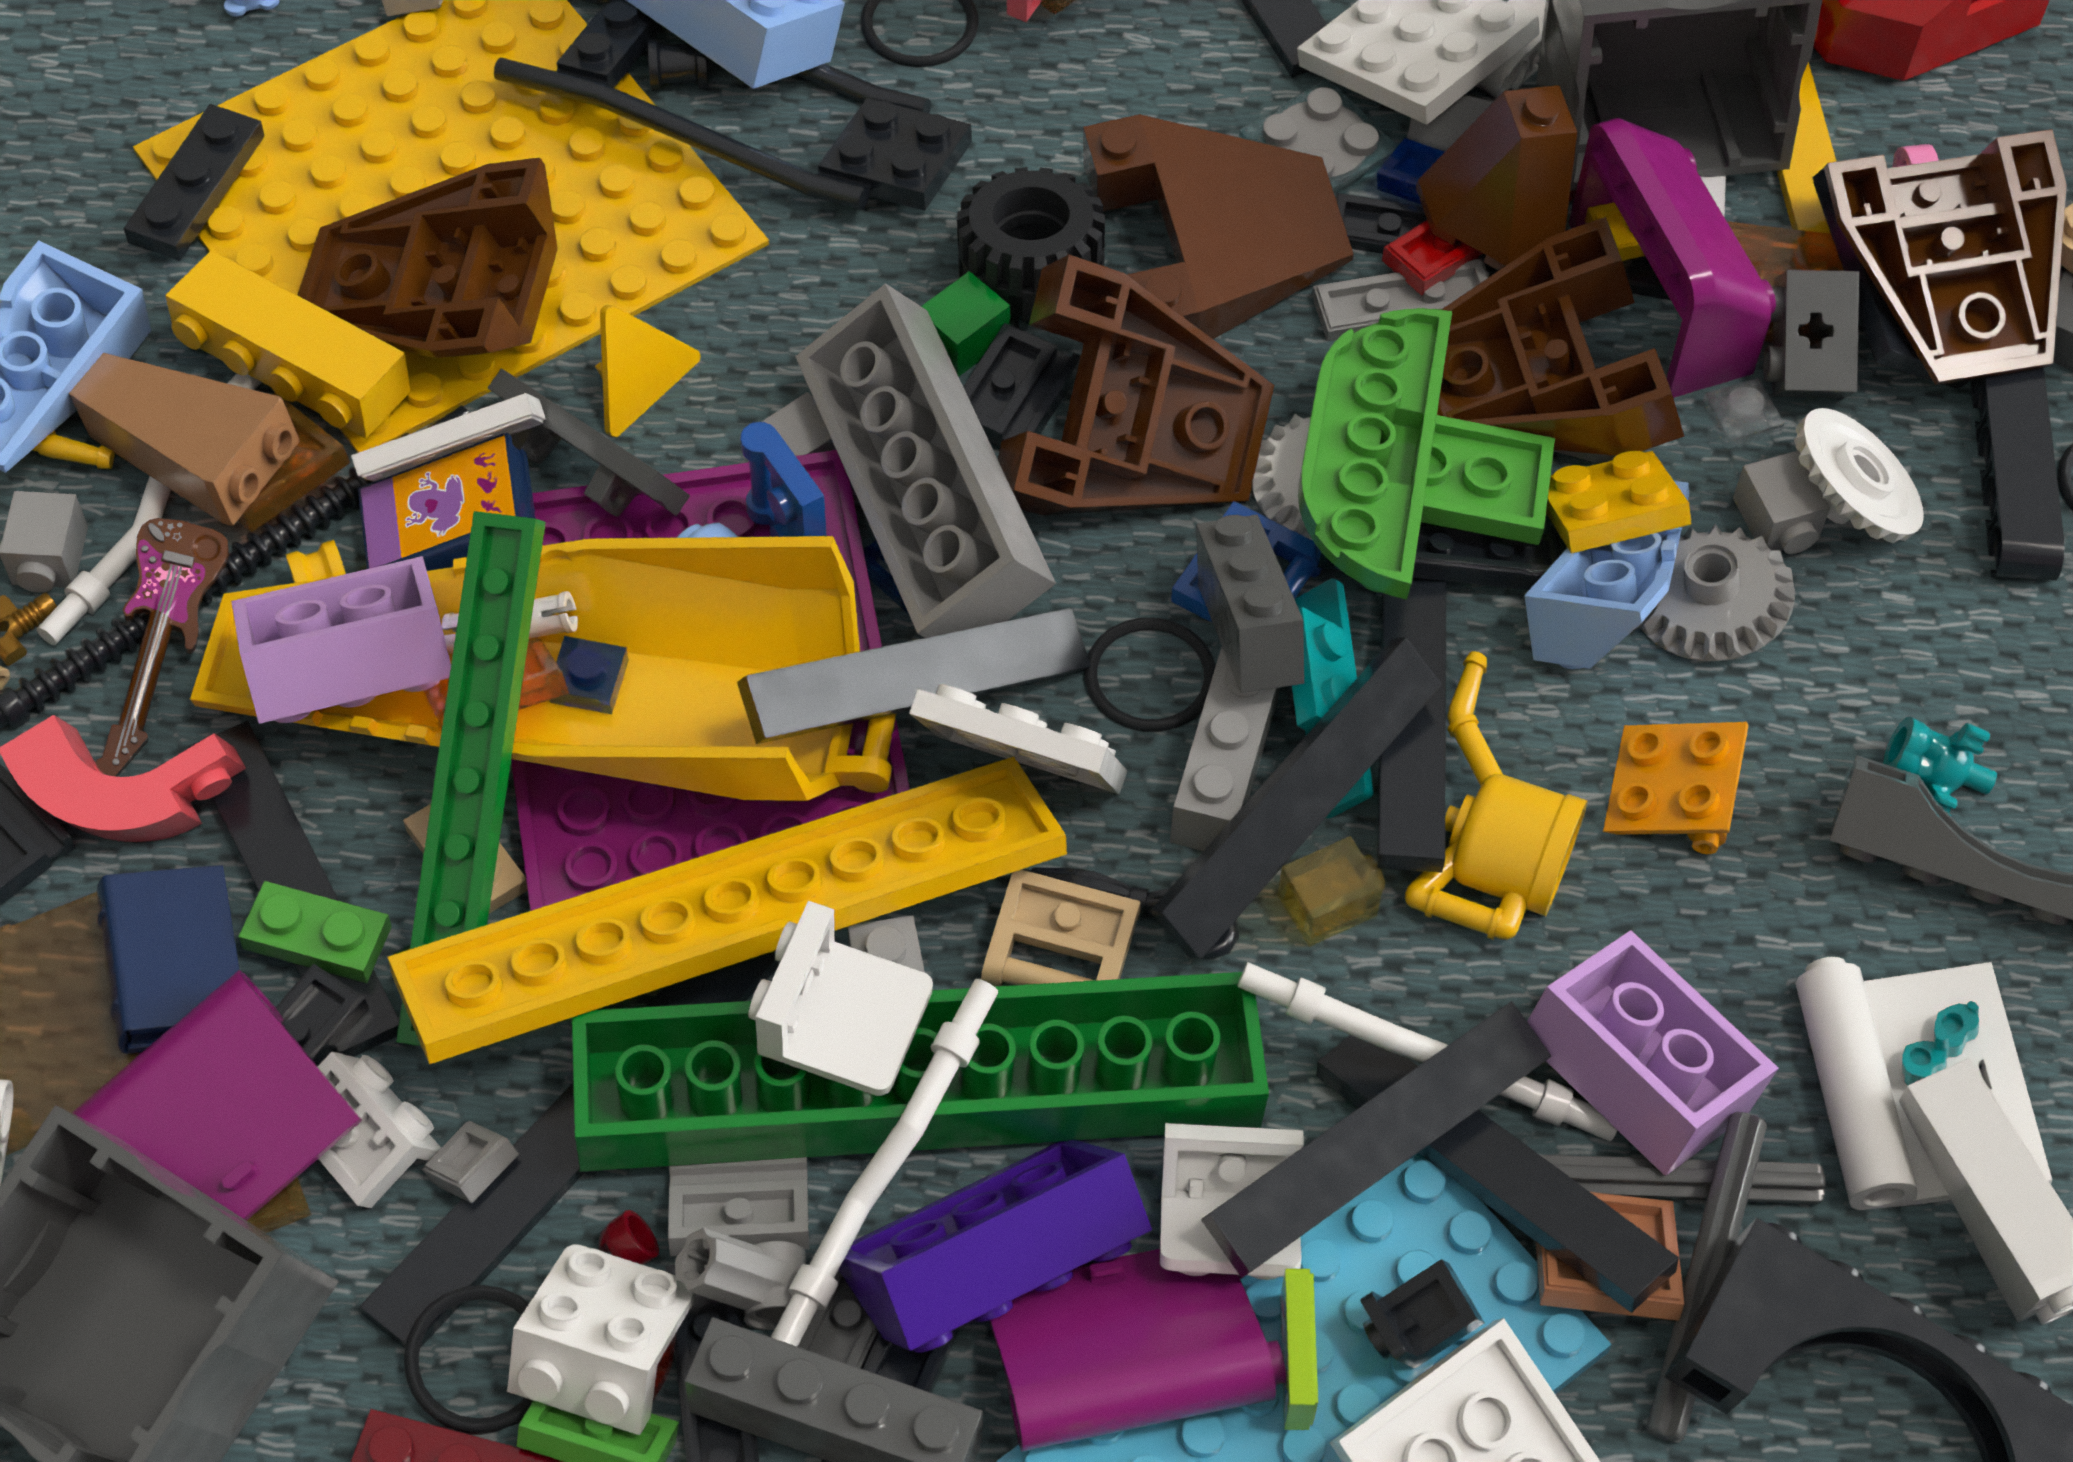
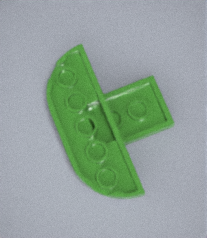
M1415 308L1380 314L1378 323L1362 328L1355 333L1350 328L1333 343L1322 362L1317 380L1298 485V503L1301 517L1307 532L1320 551L1336 567L1360 582L1368 590L1382 592L1406 600L1412 584L1421 522L1539 545L1545 525L1555 438L1437 415L1452 311Z

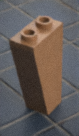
M103 353L69 393L92 439L113 450L115 454L221 523L234 526L249 505L256 500L260 491L300 442L282 397Z

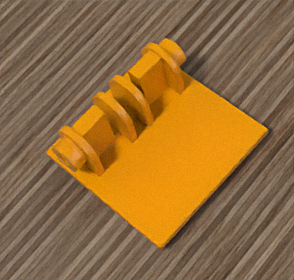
M1748 723L1624 725L1603 832L1616 835L1687 834L1689 839L1693 841L1692 848L1702 854L1716 853L1718 846L1726 842L1727 833L1730 831Z

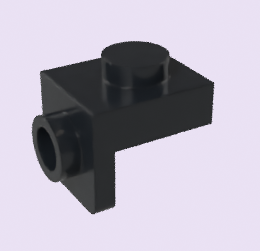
M1440 1259L1384 1297L1370 1292L1360 1299L1370 1317L1369 1320L1363 1323V1328L1378 1353L1386 1360L1393 1356L1395 1360L1414 1369L1485 1323L1450 1263L1443 1259Z

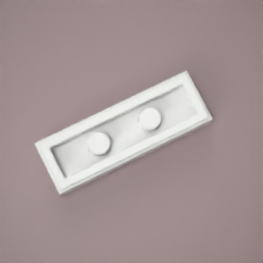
M524 393L353 454L351 457L357 475L375 482L505 432L512 435L543 424L546 418L540 400Z

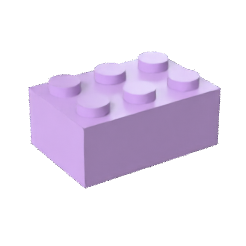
M423 556L231 601L239 652L259 724L273 720L278 723H291L305 718L311 711L335 705L357 707L369 703L377 695L402 689L408 692L424 691L437 685L440 680L450 677L451 663Z
M1631 930L1548 985L1527 1021L1552 1056L1546 1062L1664 1176L1670 1174L1726 1131L1728 1120L1734 1112L1749 1114L1779 1069Z

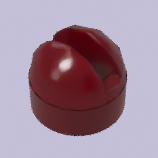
M625 1210L611 1220L600 1232L597 1246L598 1250L602 1252L610 1250L613 1256L641 1265L647 1264L659 1254V1246L654 1233L648 1224L632 1210Z

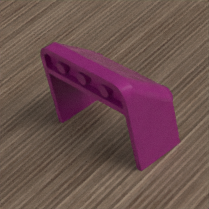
M1620 118L1594 124L1588 136L1569 225L1572 229L1586 224L1585 217L1589 207L1615 202L1682 319L1666 377L1673 398L1754 374L1771 314L1776 309L1775 294L1770 283L1765 279H1761L1699 176L1692 152L1688 148H1683L1678 141Z

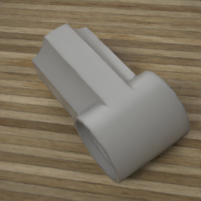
M703 1227L687 1235L686 1243L680 1254L676 1257L675 1277L677 1281L683 1282L689 1292L743 1309L744 1321L748 1326L759 1330H774V1323L779 1322L792 1298L788 1288L800 1266L806 1264V1252L803 1247L795 1243L769 1241L753 1245Z

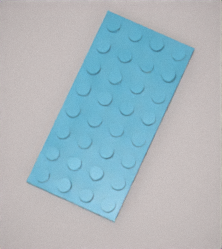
M1416 1153L1301 1236V1269H1310V1273H1314L1318 1406L1314 1423L1310 1425L1309 1430H1284L1282 1383L1276 1385L1275 1400L1023 1452L1020 1446L1017 1445L996 1462H1342L1331 1446V1441L1494 1320L1503 1318L1506 1320L1555 1394L1605 1356L1612 1344L1581 1310L1540 1305L1537 1261L1478 1197L1422 1155ZM1440 1259L1450 1263L1485 1323L1415 1369L1395 1360L1393 1356L1387 1360L1384 1359L1372 1345L1363 1328V1323L1369 1320L1370 1317L1360 1299L1370 1292L1384 1297ZM1246 1275L1240 1280L1266 1342L1277 1340L1282 1351L1280 1292L1283 1277L1262 1280Z

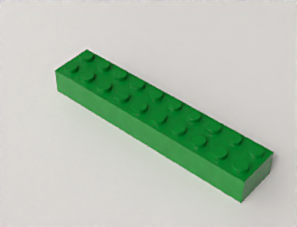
M1242 972L994 986L998 990V994L976 1034L980 1043L968 1066L958 1068L924 1134L912 1151L1058 1142L1073 1139L1090 1140L1165 1135V1123L1261 1128L1269 1097L1256 995L1237 987ZM970 988L932 990L930 1000L891 1090L881 1096L867 1093L757 1054L756 1020L749 1018L751 1001L593 1010L572 1017L575 1141L580 1172L876 1153L899 1121L932 1060L934 1052L931 1050V1045L944 1022H952Z

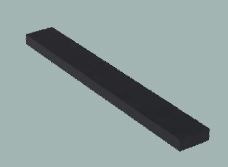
M769 952L666 986L646 1007L746 1001L755 992L760 981L767 979L778 967V961L775 960V955ZM574 1082L513 1145L519 1155L473 1203L461 1199L359 1306L362 1315L404 1349L407 1337L416 1319L429 1304L445 1293L462 1287L480 1285L586 1172H580L575 1141ZM462 1303L450 1307L433 1321L422 1339L420 1348Z

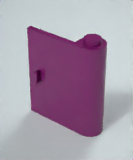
M240 970L234 973L72 1112L122 1139L246 1221L363 1121L283 1026L282 1022L284 1020L271 1001Z
M1160 1249L1121 1256L1102 1262L1085 1263L1072 1270L1073 1277L1067 1283L1047 1291H1035L1033 1289L1013 1299V1308L1010 1311L989 1320L1006 1375L1013 1423L1022 1452L1275 1400L1276 1385L1286 1382V1370L1280 1345L1277 1340L1266 1342L1239 1275L1209 1273L1202 1276H1190L1179 1271L1166 1270L1160 1265Z

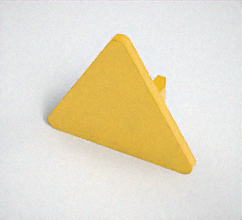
M604 305L600 310L602 362H599L595 368L603 380L605 433L618 437L700 361L701 355L698 350L612 305Z

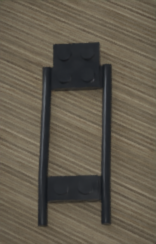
M584 0L603 5V7L556 62L557 71L506 58H499L494 66V78L496 80L599 106L807 196L860 210L865 208L870 196L925 211L972 143L971 124L946 118L938 114H930V99L880 87L827 64H822L794 75L857 101L862 105L819 163L818 174L807 171L615 89L616 85L648 47V40L654 39L662 29L661 24L626 0Z

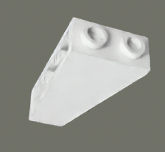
M1967 1058L1908 1085L1900 1097L1899 1103L2016 1320L2019 1322L2036 1314L2040 1323L2044 1325L2073 1312V1218L1971 1059Z

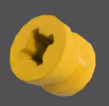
M334 539L321 543L318 551L306 555L299 551L285 554L294 583L304 581L315 582L346 574Z

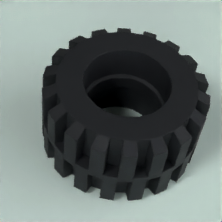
M1028 167L1015 168V172L1009 174L1001 171L991 175L990 182L982 180L972 187L973 194H965L961 201V211L957 213L959 278L968 271L973 273L1010 305V318L1016 315L1022 316V321H1030L1043 267L1067 255L1104 266L1105 215L1103 214V204L1099 197H1093V189L1086 183L1076 184L1075 176L1065 172L1057 175L1053 173V169L1040 167L1039 171H1028Z

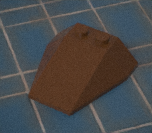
M2053 129L1997 137L1978 155L1887 168L1884 155L1831 162L1824 166L1838 226L1935 385L2045 368L2053 364L2067 186Z
M540 157L486 164L320 227L297 296L401 351L431 358L486 354L531 343L558 251L545 164Z

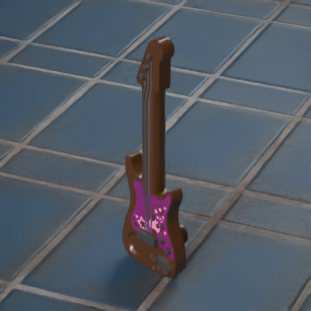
M155 518L144 523L137 534L136 557L139 579L136 591L124 605L123 615L126 621L132 620L135 615L141 613L149 614V619L118 725L113 724L111 726L103 756L95 761L99 769L106 775L118 777L148 743V735L143 730L172 630L183 634L186 653L192 654L197 647L199 638V606L204 594L216 582L229 557L227 538L211 528L181 520Z

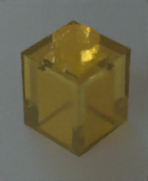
M1349 836L1282 866L1277 896L1310 947L1376 917L1382 891L1385 888V881L1381 869L1377 868L1375 859L1369 854L1363 856L1352 837Z

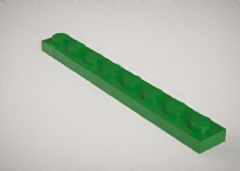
M477 511L473 513L410 949L476 929L488 923L546 523L539 519ZM402 1001L396 1042L421 1046Z

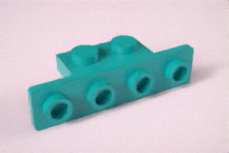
M1334 578L1295 598L1303 618L1304 684L1292 685L1297 726L1304 729L1306 735L1357 679L1344 584ZM1370 768L1326 818H1332L1372 797L1374 790Z

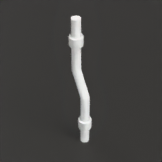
M236 373L227 384L255 390L262 382L248 374L242 376ZM149 476L133 526L90 572L81 571L64 590L66 598L37 627L38 634L47 643L57 645L87 612L93 615L110 597L109 588L137 559L136 542L141 526L150 519L162 518L171 489Z
M1247 962L1237 987L1286 1007L1285 1015L1308 1025H1311L1313 1020L1319 1021L1384 1050L1419 1063H1424L1448 1046V1044L1402 1028L1324 995L1325 987L1302 977L1296 983ZM1524 1076L1499 1094L1532 1108V1116L1557 1127L1563 1121L1610 1142L1617 1132V1129L1591 1104L1573 1097V1089L1550 1079H1547L1542 1084Z
M975 979L952 1022H944L931 1045L934 1056L902 1116L846 1195L810 1264H802L788 1288L792 1298L774 1329L771 1338L798 1347L817 1309H826L838 1287V1282L834 1277L868 1213L924 1134L958 1068L968 1066L980 1041L976 1034L998 994V990L990 983Z

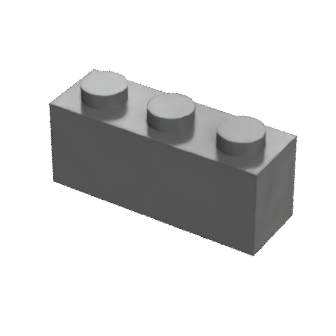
M1258 514L1250 516L1228 515L1217 521L1197 523L1198 587L1240 692L1247 693L1304 684L1303 618Z

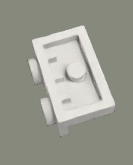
M332 1051L318 1067L363 1121L319 1158V1161L357 1206L372 1208L416 1159L429 1161L441 1147L430 1135L434 1130V1126L427 1116L414 1105L408 1102L402 1103L389 1088L393 1083V1078L381 1064L367 1055L356 1058Z

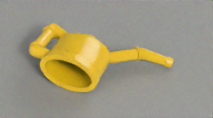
M1471 651L1463 662L1464 670L1448 709L1447 719L1449 726L1447 730L1451 737H1455L1481 787L1476 797L1469 794L1466 795L1461 808L1452 805L1448 807L1445 815V831L1452 834L1449 846L1445 849L1443 873L1423 871L1407 887L1404 897L1408 906L1424 912L1426 917L1432 918V916H1436L1487 934V938L1494 940L1495 937L1508 940L1513 938L1518 932L1526 909L1533 913L1547 916L1573 851L1588 802L1585 799L1570 794L1562 795L1503 775L1478 728L1479 721L1476 715H1474L1482 675L1487 672V657L1480 652ZM1455 878L1463 886L1501 898L1502 900L1499 907L1495 910L1441 890Z

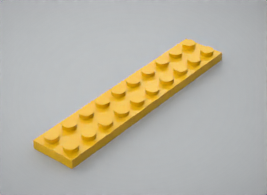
M1013 756L388 956L393 980L428 1063L432 1064L775 951L785 925L789 921L798 924L808 900L834 909V931L1067 855L1066 834Z

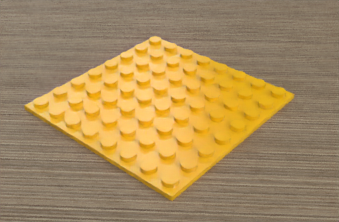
M443 0L441 8L406 13L217 105L260 120L265 137L197 237L208 252L213 250L298 295L320 227L486 164L539 157L545 164L558 251L531 343L492 353L446 358H431L402 351L406 357L411 392L367 438L345 427L339 428L357 453L390 442L404 433L412 434L442 418L460 405L465 406L491 392L488 386L501 368L518 378L601 334L600 310L604 305L615 306L635 316L769 245V239L690 145L599 106L510 84L494 78V66L499 58H506L557 71L556 62L588 25L567 0ZM628 72L615 87L617 90L655 105ZM204 112L133 146L134 152L155 180L159 178Z

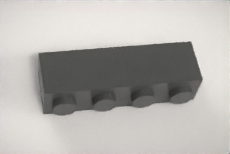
M713 1317L685 1379L691 1413L830 1462H975L982 1443V1410Z

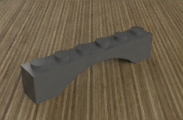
M1858 755L1855 756L1830 832V841L1840 844V852L1851 858L1868 863H1875L1879 856L1903 864L1902 871L1905 874L1924 882L1938 884L1941 877L1967 885L1965 889L1967 894L1988 903L2000 905L2007 898L2029 905V913L2052 924L2064 926L2067 925L2069 919L2073 920V872H2062L2031 865L1993 849L1962 828L1935 800L1919 775Z

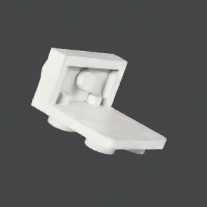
M808 900L798 924L789 921L782 931L775 953V960L779 961L780 964L772 981L762 979L751 1001L749 1018L756 1020L757 1054L873 1095H885L891 1090L930 1000L933 990L932 979L924 972L835 942L834 909Z
M1165 1123L1161 1188L1160 1265L1166 1270L1179 1271L1190 1276H1202L1209 1273L1238 1274L1201 1219L1303 1148V1130ZM1301 1237L1247 1275L1257 1279L1271 1280L1284 1277L1285 1268L1301 1269Z
M582 1245L568 1246L513 1328L507 1392L641 1435L651 1417L657 1364L695 1301V1293L687 1291L686 1285L683 1282L677 1281L675 1275L666 1271L613 1256L598 1249Z

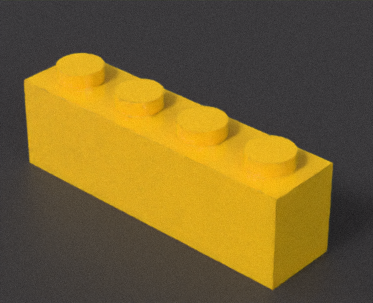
M213 250L165 295L172 322V331L184 345L194 350L200 348L222 360L233 372L242 376L248 374L270 386L284 400L290 402L297 401L318 412L325 421L334 427H345L367 438L411 392L404 352Z

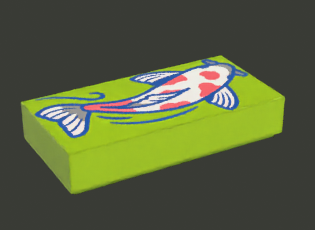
M1285 1268L1280 1292L1281 1346L1286 1370V1382L1283 1383L1284 1430H1309L1310 1425L1314 1423L1318 1406L1314 1273H1310V1269Z

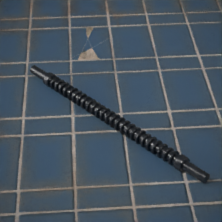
M460 405L426 428L468 414L469 411L463 405ZM404 433L396 439L409 435V433ZM350 467L348 479L336 476L333 488L323 485L320 487L319 497L307 495L304 507L292 504L290 508L291 515L277 514L276 524L273 526L269 523H263L260 535L249 532L246 535V544L242 545L239 542H233L231 545L232 552L229 554L224 569L216 582L204 594L202 601L206 604L212 603V593L218 591L220 594L227 593L228 588L226 584L231 581L234 584L240 585L243 580L242 574L245 572L255 575L258 563L262 562L266 566L271 565L272 554L277 553L279 556H285L288 544L291 543L293 546L299 547L302 542V535L306 534L308 537L316 535V526L321 525L323 528H329L331 524L330 517L344 518V509L346 507L358 509L360 505L358 488L373 483V481L358 476L355 467ZM137 614L132 620H125L123 622L116 618L112 619L111 630L106 632L104 629L98 628L96 630L97 638L93 641L82 638L80 641L82 648L78 651L67 648L64 660L59 661L57 658H51V667L46 671L39 667L35 668V678L28 681L26 678L21 677L19 679L20 687L16 690H13L11 687H5L0 690V730L7 725L12 729L21 726L30 719L29 711L34 708L40 712L44 711V701L49 698L55 702L59 701V692L62 689L66 688L68 691H75V681L81 678L83 681L89 682L91 680L90 672L93 669L101 672L106 671L107 665L105 662L112 658L115 662H120L123 650L128 649L130 652H136V642L140 639L143 640L149 614Z

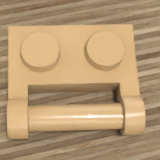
M1025 870L1012 872L985 958L981 980L993 986H1002L1003 983L1028 985L1095 981L1011 958L1015 941L1101 964L1096 980L1120 979L1141 910L1140 901Z

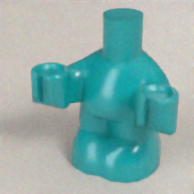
M1911 716L1906 717L1893 732L1884 754L1883 764L1919 775L1935 800L1948 814L1952 808H1956L1958 802L1955 797L1950 795L1961 786H1966L1987 795L1994 787L1997 779L1996 771L1974 762V754L1980 755L1983 753L1984 748L1982 745L1984 741L1988 742L1990 733L1969 723H1965L1959 731H1956L1951 736H1946L1931 730L1923 722Z

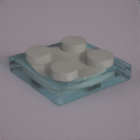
M1324 79L1239 131V138L1322 157L1335 197L1336 193L1343 194L1393 164L1399 160L1400 147L1328 79Z

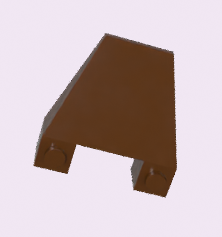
M1141 114L1083 127V165L1090 188L1093 189V197L1100 198L1103 204V212L1158 200L1177 262L1176 264L1127 275L1212 339L1217 338L1353 260L1354 253L1322 157Z
M1606 216L1548 237L1441 309L1452 311L1437 415L1555 438L1554 450L1613 456L1628 451H1644L1685 436L1671 389L1655 348L1597 369L1593 363L1579 323L1635 303L1623 261Z
M1067 255L1043 267L1029 325L1084 344L1061 441L1026 431L1001 442L998 461L1020 508L1031 513L1046 516L1249 501L1274 385L1125 273L1072 255Z

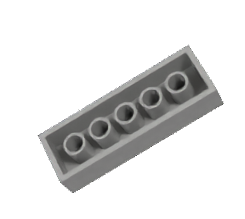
M885 283L795 356L919 635L928 638L1008 621L1056 584L926 309Z

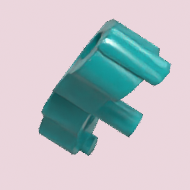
M1976 1002L1958 1003L1939 1011L1934 1027V1042L1919 1041L1905 1046L1902 1055V1074L1907 1085L1945 1069L1947 1058L1961 1055L1966 1043L1978 1036L1979 1006Z

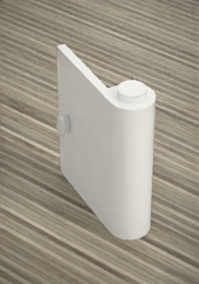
M1839 957L1821 958L1806 967V972L1798 977L1796 987L1852 1208L1867 1210L1951 1200L1899 1103L1900 1097L1908 1086L1902 1074V1055L1906 1045L1919 1041L1934 1042V1027L1939 1011L1958 1003L1967 1004L1969 1001L1976 1002L1979 1006L1978 1036L1966 1043L1961 1055L1947 1058L1946 1068L1967 1058L1971 1059L2050 1184L2052 1183L2051 1173L1992 962L1863 981L1860 967L1855 964L1845 963V960Z

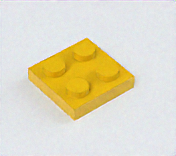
M1628 451L1615 456L1612 461L1587 467L1580 465L1566 466L1558 469L1550 476L1546 514L1571 554L1692 524L1688 500L1653 451L1645 453L1641 451Z

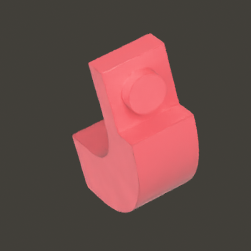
M55 715L50 716L0 747V755L13 778L37 805L53 816L88 834L124 842L163 840L185 833L201 825L202 822L191 802L195 799L206 800L217 796L231 785V777L246 769L235 747L213 733L149 772L130 777L109 776L99 769L78 730Z

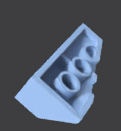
M39 240L4 282L0 293V471L5 473L77 411L69 393L103 353L130 359L151 332L141 288Z
M1674 481L1688 500V482ZM1682 527L1572 554L1567 548L1524 595L1533 660L1559 664L1567 669H1591L1644 621L1669 591Z

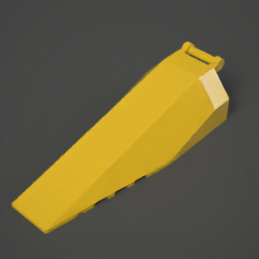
M833 536L597 538L542 546L535 599L558 595L565 591L570 592L574 599L576 610L552 614L551 616L567 613L568 617L578 616V627L572 633L563 632L529 638L511 759L742 800L808 801L839 786H855L860 790L872 793L883 792L888 789L892 766L887 760L896 714L869 719L862 756H847L853 723L756 744L737 682L746 675L860 652L854 581ZM467 557L454 559L453 567L427 571L441 626L444 614L459 613ZM304 581L223 594L190 697L194 706L257 717L239 652L231 601L310 582ZM453 629L443 630L444 635L456 634V632H453ZM447 649L450 663H452L453 654ZM449 678L440 680L437 685L424 691L408 692L402 689L377 695L369 703L357 707L335 705L311 711L305 718L292 723L439 747Z

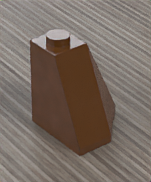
M1559 85L1503 91L1419 178L1416 190L1432 234L1452 245L1457 239L1485 254L1484 263L1499 271L1548 237L1566 230L1577 130Z

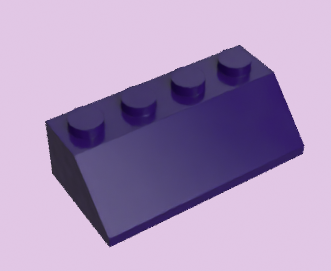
M1073 1139L1070 1141H1059L854 1240L839 1268V1272L885 1340L909 1351L925 1352L947 1343L953 1337L951 1330L973 1319L974 1321L982 1322L1002 1316L1013 1308V1299L1033 1289L1035 1291H1047L1067 1283L1073 1277V1269L1091 1260L1102 1262L1125 1254L1132 1248L1131 1240L1151 1231L1152 1228L1125 1153Z

